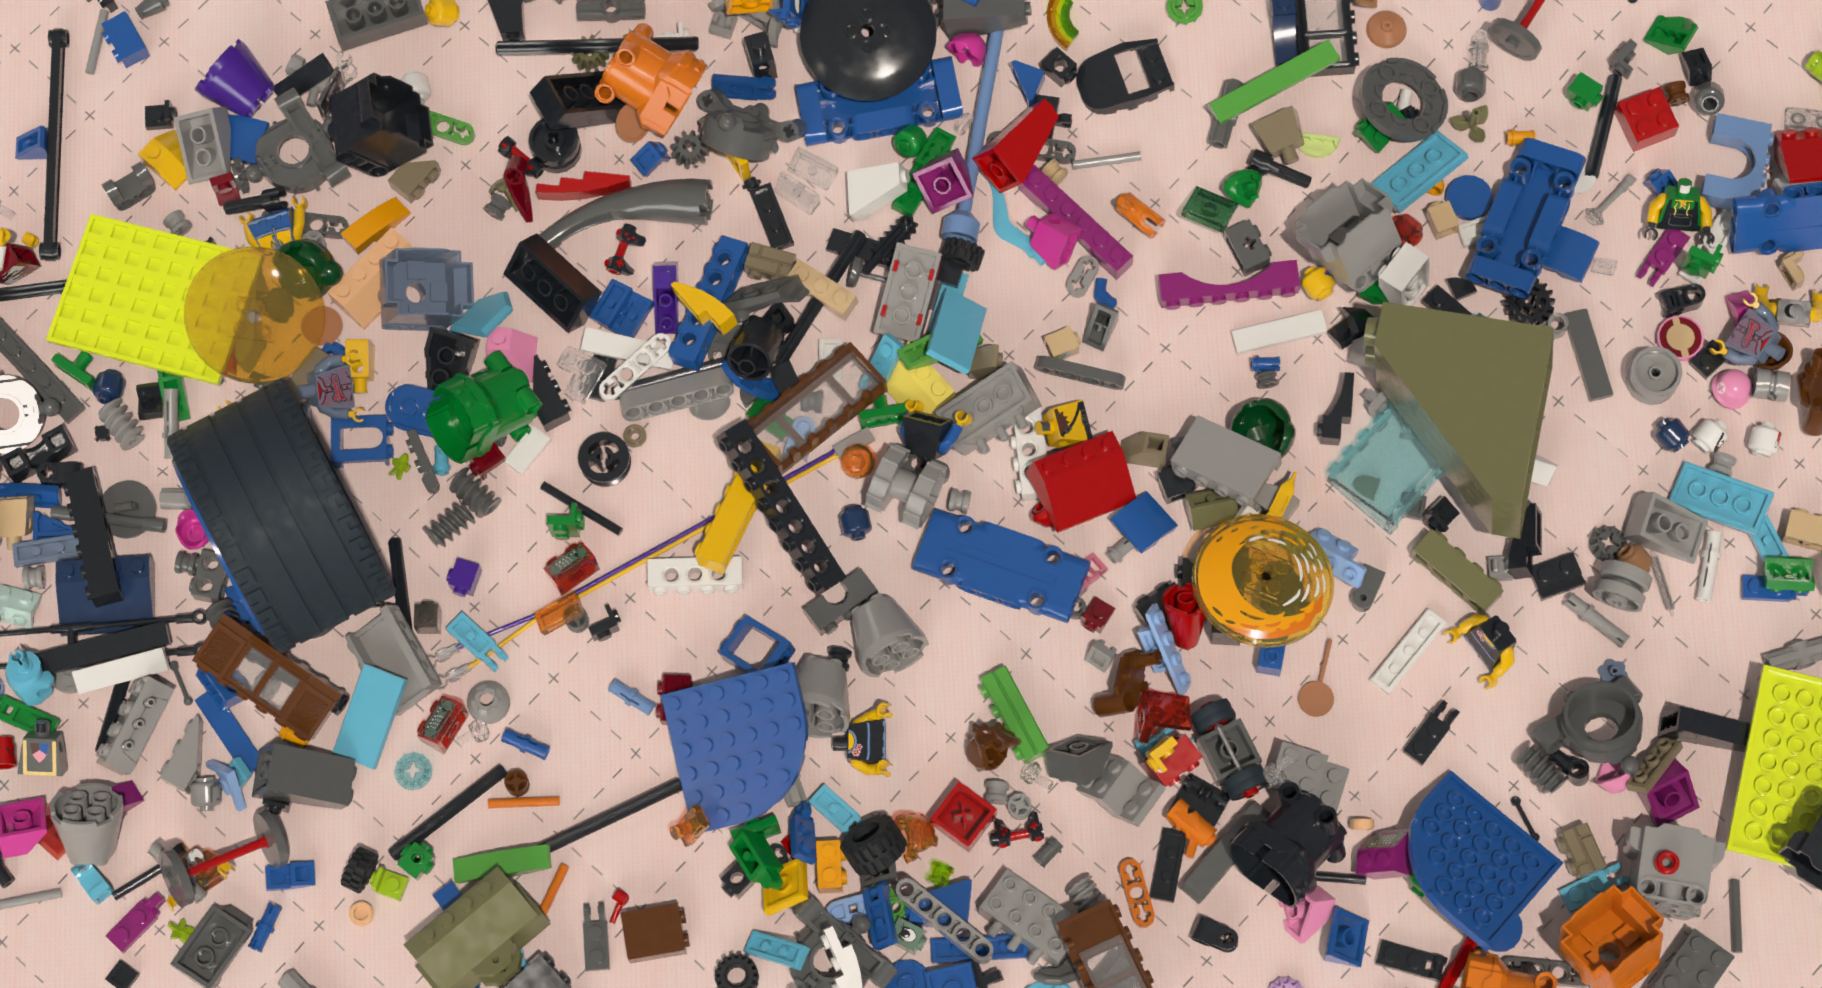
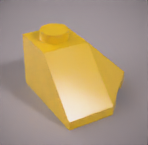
M175 130L154 137L138 153L143 164L175 191L187 180L179 140Z

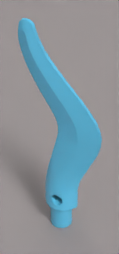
M989 181L993 194V227L996 234L1001 239L1024 250L1031 259L1035 258L1041 266L1044 265L1046 261L1030 245L1031 238L1010 222L1004 194L999 193Z

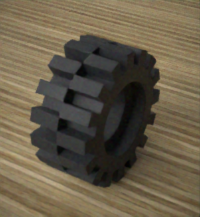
M948 237L945 240L941 253L943 255L942 259L964 265L965 271L975 272V270L978 271L985 250L981 246H977L978 244L971 243L970 240L965 241L960 237L959 239L957 237Z
M361 846L353 852L352 858L348 860V865L345 866L341 885L358 894L361 893L366 885H368L369 879L376 869L379 856Z
M730 954V957H724L723 961L718 963V968L715 969V982L718 988H757L759 980L758 969L748 956ZM733 968L743 969L746 972L745 982L738 986L729 983L728 973Z

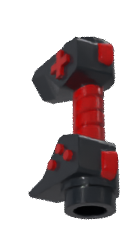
M506 136L500 142L498 151L506 158H510L512 155L523 157L528 164L525 174L536 179L539 178L545 171L542 164L535 158L530 159L516 147L517 143L511 137Z
M625 223L621 229L617 230L616 238L620 243L615 256L609 257L605 261L608 272L626 276L634 274L635 270L625 261L624 255L628 245L643 247L646 242L644 236L636 233L637 228L635 226Z
M1037 812L1029 815L1027 829L1011 832L1003 820L995 819L996 831L990 833L992 847L1006 848L1010 846L1011 841L1030 838L1032 842H1039L1044 839L1042 823H1039Z

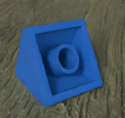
M1334 908L1324 961L1361 968L1369 920L1343 909Z

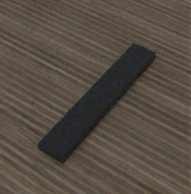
M833 228L826 248L827 252L840 255L853 233ZM866 237L856 256H860L863 262L867 263L873 257L871 248L874 247V243H880V241ZM890 258V262H883L881 260L877 266L890 269L893 258ZM942 259L937 283L958 289L965 266Z
M162 621L34 654L38 656L43 672L49 671L51 674H56L171 645L167 622Z

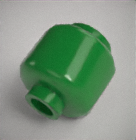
M913 124L906 125L894 137L896 151L906 158H912L919 154L927 142V136L923 129Z

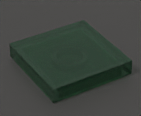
M1196 186L1181 215L1224 233L1239 204Z

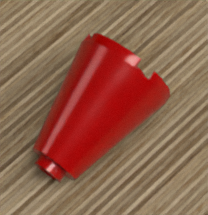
M1185 583V586L1178 587V584L1172 585L1163 594V606L1176 646L1189 650L1196 647L1199 642L1208 609L1202 599L1198 584Z

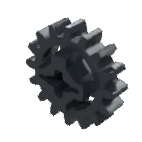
M1537 278L1529 298H1520L1514 303L1515 296L1506 293L1505 298L1508 300H1505L1504 306L1509 307L1506 315L1513 314V322L1520 320V323L1533 324L1536 322L1537 325H1540L1542 319L1546 321L1550 317L1548 313L1552 314L1554 311V307L1551 305H1554L1555 298H1550L1553 290L1546 291L1547 283L1539 285V279ZM1544 302L1545 307L1543 311L1540 312L1539 306L1542 305V303Z

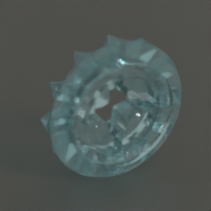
M415 752L404 754L396 762L394 769L396 781L400 786L408 790L423 788L432 777L430 761L423 754ZM414 762L416 769L423 771L416 772L412 780L410 773L404 770L411 769V765Z

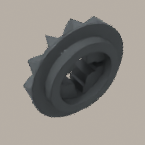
M239 157L233 158L234 163L231 164L237 188L242 190L243 194L248 193L250 188L245 177L242 160Z
M1604 525L1596 528L1592 533L1589 547L1592 554L1600 561L1617 560V553L1627 544V539L1623 537V531L1617 529L1616 526ZM1611 535L1612 543L1615 546H1610L1606 552L1605 543L1602 540H1607Z

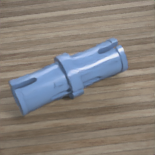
M617 678L608 689V692L624 700L627 706L632 705L647 716L652 713L656 706L655 702L641 695L638 689L628 687Z

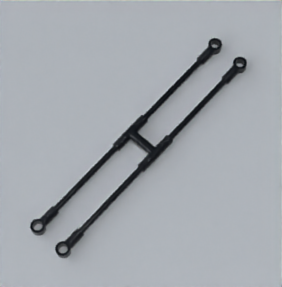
M196 610L192 614H181L175 617L104 623L83 622L50 625V627L6 630L0 631V637L41 633H67V645L77 643V632L93 631V629L150 625L162 621L167 623L176 622V624L196 623L197 625H203L206 623L207 618L205 612ZM202 614L203 619L199 622L196 621V616ZM197 643L190 647H178L174 650H165L166 656H193L203 643ZM7 663L0 664V669H5Z

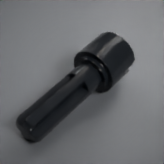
M1255 149L1247 169L1256 170L1262 176L1269 173L1303 188L1309 187L1312 180L1311 176L1273 161V155Z
M282 186L265 189L258 196L227 201L224 203L223 209L226 215L263 208L267 212L287 208L288 202L280 201L279 198L285 197L287 193Z

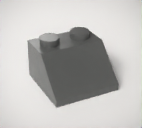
M1077 734L1045 750L1049 777L1059 779L1061 782H1073L1078 786L1090 784L1092 780L1100 777L1113 747V742Z

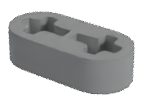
M1090 255L1082 257L1069 277L1067 291L1072 297L1080 298L1084 296L1091 286L1099 270V262L1095 257ZM1092 263V268L1094 270L1089 269L1086 275L1083 274L1085 268L1084 265ZM1082 279L1081 287L1083 289L1073 290V284H1077Z

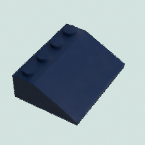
M150 555L115 557L124 601L97 608L92 600L88 601L86 597L85 587L88 586L87 579H83L80 566L84 565L83 559L56 561L55 584L59 624L104 623L155 618V563ZM133 626L93 629V631L77 632V636L118 633L130 630ZM62 633L61 636H67V633Z

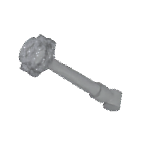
M1629 174L1598 209L1586 208L1585 219L1593 226L1602 225L1604 223L1602 212L1622 193H1625L1629 186H1632L1637 179Z

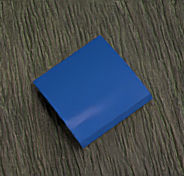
M228 114L231 127L230 160L239 157L243 164L257 165L255 158L257 141L268 130L270 124L259 119Z
M1562 226L1549 257H1545L1542 268L1557 272L1562 278L1582 283L1600 242L1583 233Z
M612 279L589 318L614 334L635 338L654 307V302L634 292L631 287Z
M1148 491L1130 502L1110 519L1141 554L1155 546L1161 538L1173 532L1178 526Z

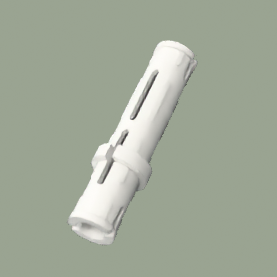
M1718 531L1707 532L1706 547L1702 551L1703 564L1696 600L1704 603L1712 601L1711 597L1717 562L1721 559L1719 550L1723 534Z

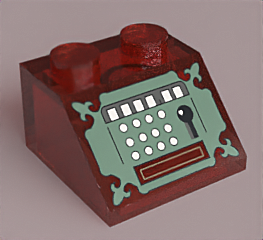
M583 542L570 545L565 550L566 553L559 558L557 556L551 558L543 568L545 574L561 596L600 570L596 557Z
M442 696L439 701L436 700L430 708L431 714L428 719L420 723L417 729V737L421 742L445 754L468 718L469 713L462 703Z

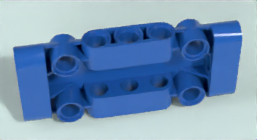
M952 56L932 59L925 73L910 88L894 97L880 101L851 100L832 91H826V87L819 81L795 84L801 119L807 126L805 134L807 146L829 142L842 144L850 138L856 141L895 135L906 125L910 124L932 127L937 122L964 118ZM925 111H931L934 113L930 117H926L923 115ZM837 127L844 129L841 133H835L833 130Z
M1533 138L1523 139L1517 156L1510 165L1508 177L1503 179L1483 225L1482 237L1477 242L1476 252L1465 275L1468 280L1519 298H1529L1537 276L1542 272V264L1545 257H1549L1569 210L1570 198L1574 195L1575 186L1586 162V158L1582 154ZM1519 170L1525 171V173L1518 174L1516 172ZM1562 184L1569 185L1566 188L1560 187ZM1488 247L1492 248L1493 250L1484 251L1483 249ZM1528 262H1535V263H1537V264L1531 266V265H1528L1527 263H1528Z
M1822 182L1787 186L1781 195H1777V192L1773 189H1764L1758 193L1757 197L1752 195L1733 198L1729 238L1732 254L1760 251L1761 254L1771 255L1778 249L1783 252L1822 249Z
M936 508L915 557L913 570L941 579L947 585L955 584L959 589L1007 607L1018 610L1024 608L1034 615H1045L1068 623L1087 577L1091 561L1064 552L1057 546H1046L1043 541L1008 528L985 521L979 523L970 516H959ZM969 525L972 527L968 533L960 531L963 526ZM1053 555L1060 557L1056 563H1050L1048 559ZM947 568L955 569L952 575L947 576L943 574ZM1035 598L1043 599V603L1040 606L1031 604Z

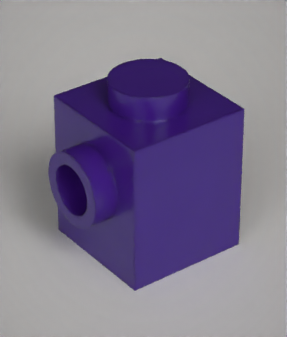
M457 558L454 568H450L446 579L450 589L453 590L452 593L460 597H466V595L474 596L482 569L479 564Z

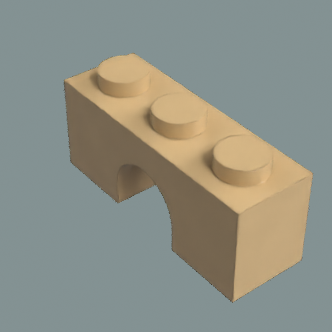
M798 259L787 275L799 274L803 285L810 290L808 295L819 300L829 311L845 321L858 304L855 294Z

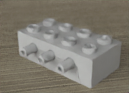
M1011 361L935 411L937 416L953 419L955 424L957 422L955 419L957 411L962 410L965 412L962 420L966 418L968 413L972 415L973 420L971 424L962 426L963 430L953 445L956 451L966 456L977 448L980 449L982 454L989 453L990 448L987 442L997 435L1001 442L1007 441L1009 435L1006 429L1015 423H1018L1020 429L1027 428L1029 424L1025 417L1040 408L1042 404L1023 369Z
M149 676L139 678L138 681L134 680L128 690L131 694L127 702L123 701L117 713L120 716L117 722H113L107 731L109 738L97 750L96 756L98 759L96 763L119 775H131L174 689Z
M1007 869L979 907L978 914L992 923L987 934L994 938L1002 930L1013 937L1007 945L1008 949L1014 952L1021 943L1032 951L1027 958L1028 963L1035 965L1041 957L1055 968H1058L1068 955V952L1056 929V924L1073 916V914Z

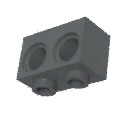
M202 549L201 556H197L195 561V569L197 571L195 578H192L190 581L189 592H191L195 600L216 603L224 600L225 588L228 585L229 577L216 553ZM211 562H218L215 569L208 570V565ZM205 584H212L210 591L202 592Z

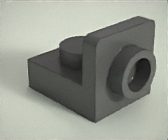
M1631 38L1613 57L1610 64L1612 71L1621 77L1623 76L1625 79H1628L1632 74L1633 68L1629 63L1636 56L1634 51L1637 43Z

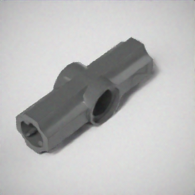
M577 0L576 3L578 21L605 20L608 23H616L619 20L645 19L646 17L645 0ZM609 7L616 8L613 12L606 11Z
M1226 79L1221 97L1245 84L1237 79ZM1214 116V124L1208 144L1219 149L1227 148L1238 116L1222 125L1219 124Z

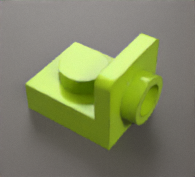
M379 866L378 871L373 872L370 879L371 889L374 893L401 902L409 883V878L387 871Z

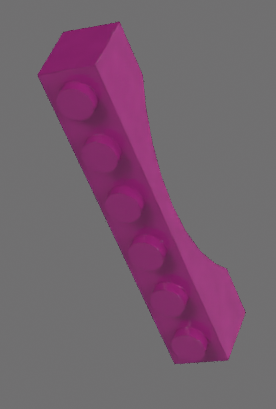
M1034 164L1026 180L1021 185H1018V190L1032 203L1049 214H1056L1081 228L1079 241L1097 259L1100 266L1115 280H1118L1133 265V255Z
M1297 260L1273 262L1256 277L1230 285L1209 284L1178 272L1160 274L1158 276L1161 308L1176 310L1181 306L1190 305V307H1201L1205 303L1222 305L1227 301L1233 300L1241 303L1247 302L1251 298L1268 300L1273 296L1279 295L1285 298L1292 297L1299 293L1300 280Z

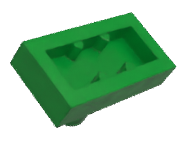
M81 351L73 363L58 353L52 357L51 361L56 368L92 391L95 380L84 372L93 360L90 355Z
M883 394L873 402L875 409L864 410L859 413L861 428L868 427L870 429L902 423L906 407L905 403L888 406L887 397Z
M776 815L759 820L757 817L745 822V826L730 831L733 841L742 830L762 833L765 838L782 833Z

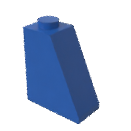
M971 879L929 891L932 896L968 923L972 891ZM923 901L919 905V908L925 912L933 907L929 901ZM906 907L905 918H909L910 923L916 926L931 927ZM942 916L938 920L939 925L943 927L950 925L952 922L948 916Z

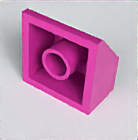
M44 797L0 805V848L3 859L28 854L47 833Z

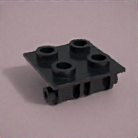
M1190 773L1183 782V786L1168 812L1181 798L1190 805L1187 811L1189 814L1197 811L1200 816L1215 827L1230 801L1228 793Z

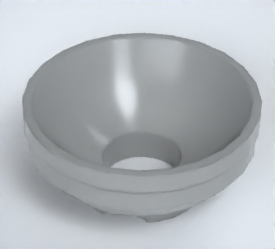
M484 681L475 685L469 692L467 708L470 715L476 721L483 724H494L507 715L510 708V697L502 685L492 681ZM485 693H490L494 697L493 703L489 706H483L480 703V698Z

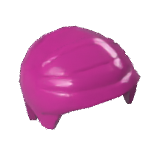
M961 33L954 36L947 44L948 50L957 57L959 63L971 60L973 66L979 67L983 64L986 45L980 35L976 33Z
M187 509L182 511L177 517L178 521L175 528L180 543L189 550L204 547L209 540L194 510Z

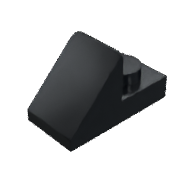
M1343 307L1346 319L1327 331L1329 338L1342 350L1352 344L1353 340L1364 335L1368 317H1373L1366 309Z

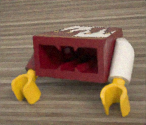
M1 227L0 284L10 285L40 267L32 251L39 244V239L37 236L25 232L22 237V243L27 246L12 243L5 245L10 240L11 233Z

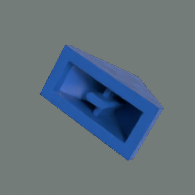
M1017 60L1011 61V71L1029 108L1036 102L1037 94H1039L1045 81V71Z
M40 125L16 137L15 159H47L48 131L45 126Z

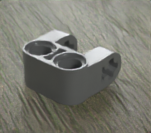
M141 161L131 166L133 172L113 183L112 179L101 184L119 211L132 207L149 197L156 190L151 176Z

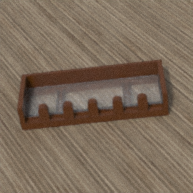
M850 342L846 346H840L831 358L821 361L817 365L816 370L811 374L802 376L797 385L792 389H786L778 400L774 403H768L759 415L753 416L747 421L781 475H783L888 391L887 381Z

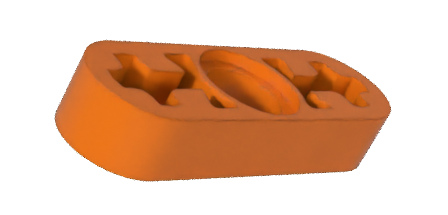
M1134 859L1124 860L1120 865L1119 874L1133 921L1140 928H1148L1154 922L1155 913L1141 866ZM1127 865L1137 869L1134 871L1135 881L1140 879L1141 882H1133L1127 885L1126 882H1131L1129 873L1124 874L1123 872L1126 870ZM1134 887L1141 888L1144 891L1143 898L1140 900L1133 899L1130 896L1131 889ZM1147 902L1148 905H1143L1145 914L1151 915L1148 917L1147 922L1137 918L1140 916L1139 906L1134 908L1133 905H1141Z

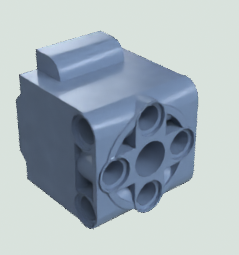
M417 247L395 248L379 260L380 290L378 292V300L381 303L382 329L429 331L430 327L447 330L449 326L463 317V310L474 306L473 262H461L460 250ZM407 287H413L419 292L420 300L418 303L408 299L406 296Z

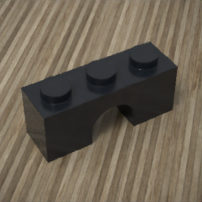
M62 424L42 434V441L36 446L29 449H22L19 446L0 457L8 476L14 483H20L37 474V468L44 462H59L78 452L69 433Z

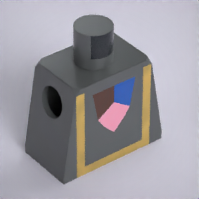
M37 720L35 721V732H28L23 737L17 774L63 776L68 770L63 736L61 733L50 732V721Z

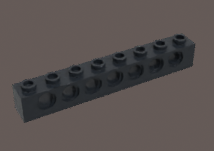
M745 418L717 436L719 448L730 459L733 470L740 475L745 489L756 500L757 508L768 519L771 530L777 533L783 549L790 554L796 569L806 579L808 588L816 596H819L847 578L747 419ZM738 445H741L744 448L745 453H742L739 450ZM751 465L756 467L757 473L751 469ZM764 485L769 487L770 493L765 491ZM776 504L782 508L783 513L777 510ZM789 524L795 528V533L790 530ZM802 544L807 547L808 553L802 549ZM814 564L819 566L820 573L815 570Z

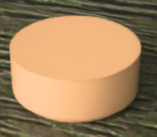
M1350 819V828L1352 830H1373L1374 819Z
M359 901L351 906L349 917L355 925L367 926L374 918V910L367 902Z

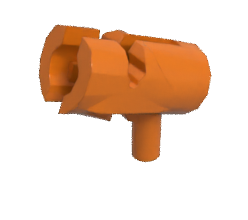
M1130 192L1127 194L1122 193L1115 202L1117 205L1116 211L1151 238H1154L1158 233L1149 227L1144 220L1150 218L1162 227L1166 223L1164 218Z
M1180 798L1167 813L1166 818L1178 831L1181 830L1185 833V837L1189 841L1185 856L1194 858L1198 845L1201 848L1205 845L1210 847L1218 838L1215 834L1217 829L1200 816L1197 811L1189 814L1187 811L1190 805Z

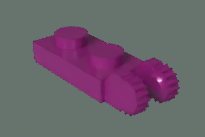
M1668 229L1646 259L1637 277L1642 279L1647 274L1650 267L1657 272L1650 279L1649 285L1654 287L1660 277L1664 276L1691 237L1680 230Z

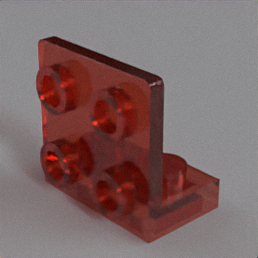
M1142 690L1136 710L1138 742L1148 744L1150 735L1155 734L1156 726L1185 731L1191 730L1190 700L1188 696Z

